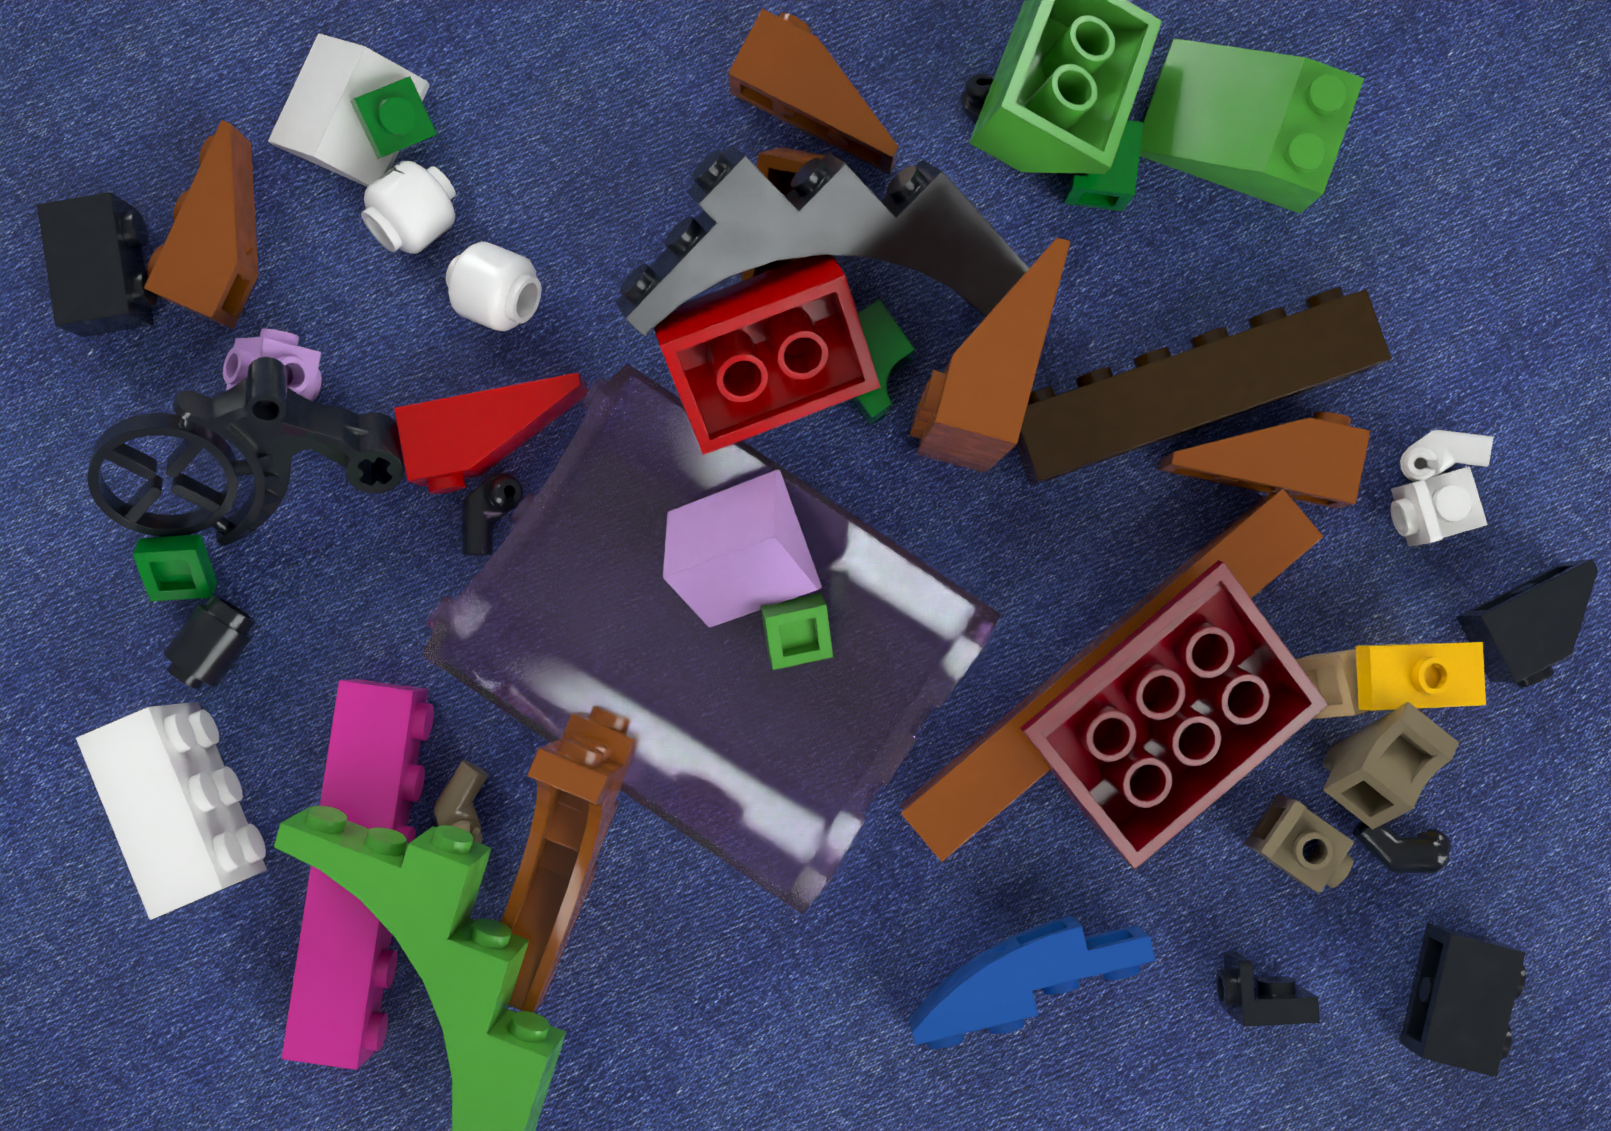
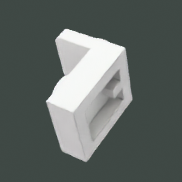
M1470 466L1391 489L1394 501L1391 503V517L1398 533L1406 537L1408 547L1433 543L1451 535L1488 525Z

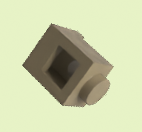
M1277 794L1244 843V845L1294 880L1319 894L1325 885L1335 888L1342 883L1349 874L1354 861L1347 854L1355 843L1354 841L1312 813L1299 801ZM1316 839L1318 845L1306 861L1302 852L1303 846L1307 841Z

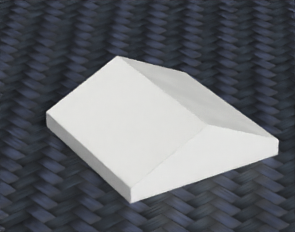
M318 33L268 142L368 187L392 168L399 151L377 159L350 101L411 76L417 92L423 101L430 85L426 80L365 46Z

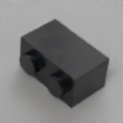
M111 192L37 204L55 326L81 337L153 326L151 306L156 305L157 295L144 289L149 277L145 269L142 247L148 243V232L141 213Z
M1427 923L1399 1043L1423 1059L1497 1077L1500 1062L1507 1057L1511 1048L1512 1031L1509 1023L1514 1001L1522 994L1525 987L1526 969L1523 964L1525 952L1497 940Z

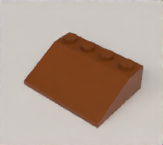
M1057 237L954 352L945 371H932L930 381L927 382L925 391H923L921 399L918 401L909 434L910 437L920 439L916 455L986 473L1017 444L1068 253L1069 240Z

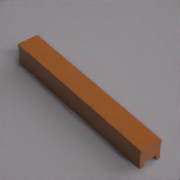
M1283 489L1261 497L900 804L903 810L900 813L939 860L943 862L1050 770L1020 727L1218 560L1227 565L1248 596L1252 598L1324 536Z

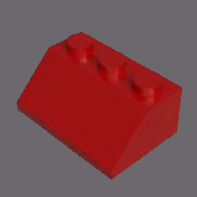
M823 254L804 257L683 303L654 327L660 348L703 455L881 388L846 275L833 255Z

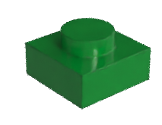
M411 76L350 101L377 159L437 135Z
M201 534L138 539L132 554L150 602L211 598L213 596L217 580Z

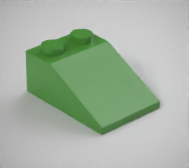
M1174 38L1143 119L1139 156L1301 214L1322 196L1325 191L1364 78L1306 57Z

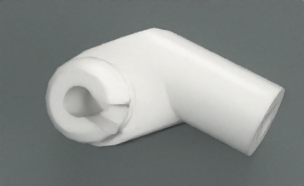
M1433 430L1403 453L1400 460L1401 470L1409 480L1417 482L1438 476L1456 463L1488 467L1494 436Z

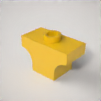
M1483 642L1355 646L1359 710H1395L1407 702L1417 709L1486 705Z

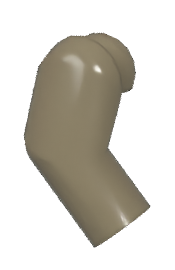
M462 760L434 805V816L437 826H454L466 830L472 834L473 841L482 844L483 835L473 800L489 776L483 769L467 760Z

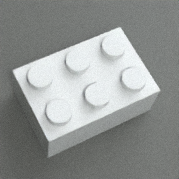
M198 702L147 707L76 738L150 920L267 870L262 859L266 855L263 838L258 829L253 824H248L239 803L242 800L240 782L233 770L224 766L216 744L219 742L217 726L211 715L206 710H201Z

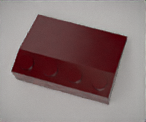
M1218 560L1020 727V729L1071 800L1104 841L1129 865L1136 869L1328 706V703L1227 565Z

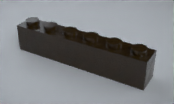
M1341 287L1327 290L1306 299L1305 302L1308 309L1289 316L1286 315L1284 307L1266 311L1248 319L1251 329L1229 336L1226 327L1208 331L1190 340L1193 349L1171 356L1168 347L1150 351L1133 359L1135 369L1113 376L1110 366L1089 372L1075 379L1078 386L1077 389L1057 396L1052 386L1031 392L1016 444L1030 487L1356 375L1391 360L1392 357L1367 289L1344 296Z

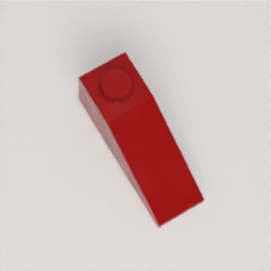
M572 373L394 408L407 481L421 487L428 486L429 494L449 493L466 488L465 479L482 476L589 394L587 382L579 373Z

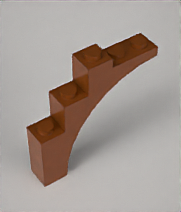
M594 705L590 714L583 711L572 713L562 738L538 748L527 775L535 779L537 783L536 807L522 862L501 920L502 923L512 930V934L529 940L509 1006L521 1011L535 1013L544 1000L599 865L595 861L619 805L616 797L642 736L628 730L631 722L630 718L599 705Z

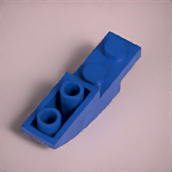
M1072 915L1040 924L1011 936L978 954L954 971L923 1000L908 1018L915 1045L927 1043L930 1049H942L964 1041L965 1033L988 1028L990 1034H1004L1021 1029L1025 1026L1024 1019L1039 1016L1033 990L1042 988L1044 994L1055 995L1075 990L1080 986L1079 979L1103 974L1105 980H1119L1134 976L1140 972L1139 965L1156 961L1150 936L1138 925L1085 937L1082 925Z

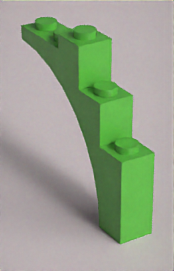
M328 806L308 807L281 822L274 848L321 870L360 899L396 938L421 977L443 1030L452 1076V1131H535L566 1031L551 1026L548 1020L539 1014L528 1011L514 1012L508 1010L529 940L512 934V930L502 922L492 919L474 920L471 918L492 848L474 842L472 834L466 830L446 825L432 826L416 839L407 843V838L398 831L382 827L366 828L347 821L348 817L344 812Z

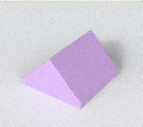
M780 469L667 512L663 579L709 628L761 610L760 605L779 604L822 588Z

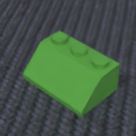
M1024 0L969 143L1020 172L1105 174L1111 168L1162 21L1127 0Z

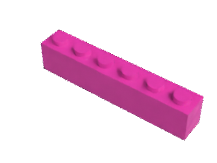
M360 679L339 680L320 806L336 808L347 815V821L369 829L382 827L398 831L407 838V843L415 839V827L408 826L411 802H418L424 785L425 769L423 765H417L420 741H426L429 738L433 724L434 707L433 704L426 703L428 689ZM311 866L282 1059L357 1070L374 1054V1051H380L383 1046L388 1027V1014L380 1012L383 989H389L392 985L397 966V951L389 950L392 934L362 901L313 866Z

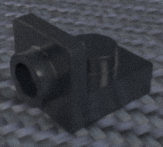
M1224 952L1225 969H1219L1216 974L1218 1000L1221 1007L1227 1008V1013L1241 1025L1264 1026L1320 1023L1318 997L1300 985H1296V979L1283 976L1261 977L1257 979L1258 987H1254L1251 960L1238 952Z

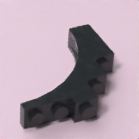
M730 145L723 153L720 150H716L709 154L692 174V180L695 183L686 192L703 211L695 219L689 216L673 228L664 243L667 249L650 266L644 263L629 274L620 287L622 296L616 301V304L624 318L645 336L683 302L729 276L773 261L829 254L872 257L918 270L950 287L984 316H987L1029 268L946 174L924 160H921L916 166L911 165L900 171L887 187L888 195L880 201L846 163L828 152L821 160L814 158L807 162L791 181L793 189L784 196L744 154Z

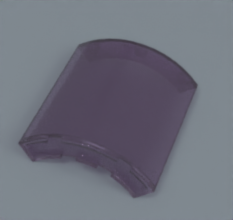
M626 364L610 380L600 377L592 385L581 405L587 411V414L538 495L530 492L515 510L511 522L516 526L502 545L456 599L448 595L434 609L426 624L433 632L422 656L550 743L562 738L572 713L583 711L590 714L594 705L608 708L630 718L631 722L628 730L642 736L620 790L803 915L834 875L842 858L867 817L863 814L881 786L885 787L888 785L917 741L915 734L934 707L940 708L952 689L983 650L1001 614L744 441L736 442L703 455L681 399L630 364ZM780 469L822 586L821 589L798 597L822 593L827 605L833 657L773 670L768 658L761 610L709 628L663 579L668 511Z

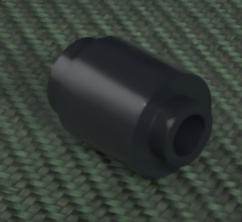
M214 594L206 605L200 603L197 605L163 651V654L172 661L166 670L184 684L197 690L200 689L204 682L212 686H218L251 641L252 636L249 634V631L256 621L237 606Z

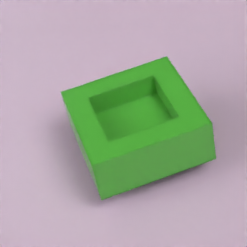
M822 593L793 598L779 604L760 605L767 653L773 670L833 657L827 605Z

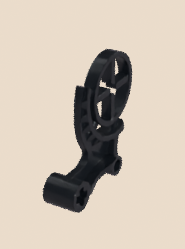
M261 357L252 361L248 366L245 379L213 399L197 392L182 391L177 394L173 403V410L176 414H141L112 425L99 437L93 447L88 469V486L93 500L102 512L125 528L146 535L168 537L190 535L212 526L217 530L216 541L221 546H226L256 530L275 512L287 491L290 480L291 460L298 451L311 449L344 466L350 484L360 491L380 494L399 485L404 473L403 454L397 422L392 417L382 413L368 412L358 415L345 408L313 402L287 387L288 373L281 361L271 357ZM155 435L184 439L168 457L166 474L169 477H173L171 491L201 507V509L176 515L146 512L161 495L163 479L156 475V459L125 444V442L139 437ZM225 439L231 442L246 459L236 460L234 452ZM203 448L217 459L225 472L227 483L221 493L181 473ZM104 459L147 479L146 483L128 503L119 499L105 483L101 472V464ZM253 474L255 484L247 501L234 515L228 519L224 516L229 512L236 498L238 476Z

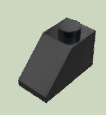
M1593 559L1562 562L1456 616L1469 642H1483L1484 671L1489 681L1516 683L1519 688L1531 686L1552 676L1554 670L1551 665L1573 654L1598 572Z

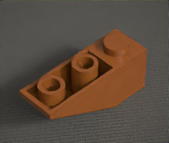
M221 120L215 135L209 136L202 145L199 154L200 167L190 189L184 191L175 204L173 211L174 224L164 245L159 246L149 260L147 268L149 278L144 289L171 303L234 330L259 276L251 142L234 126Z

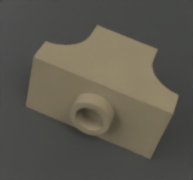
M1407 702L1329 749L1322 765L1331 773L1323 790L1373 830L1414 808L1426 783L1441 767L1452 760L1459 742Z

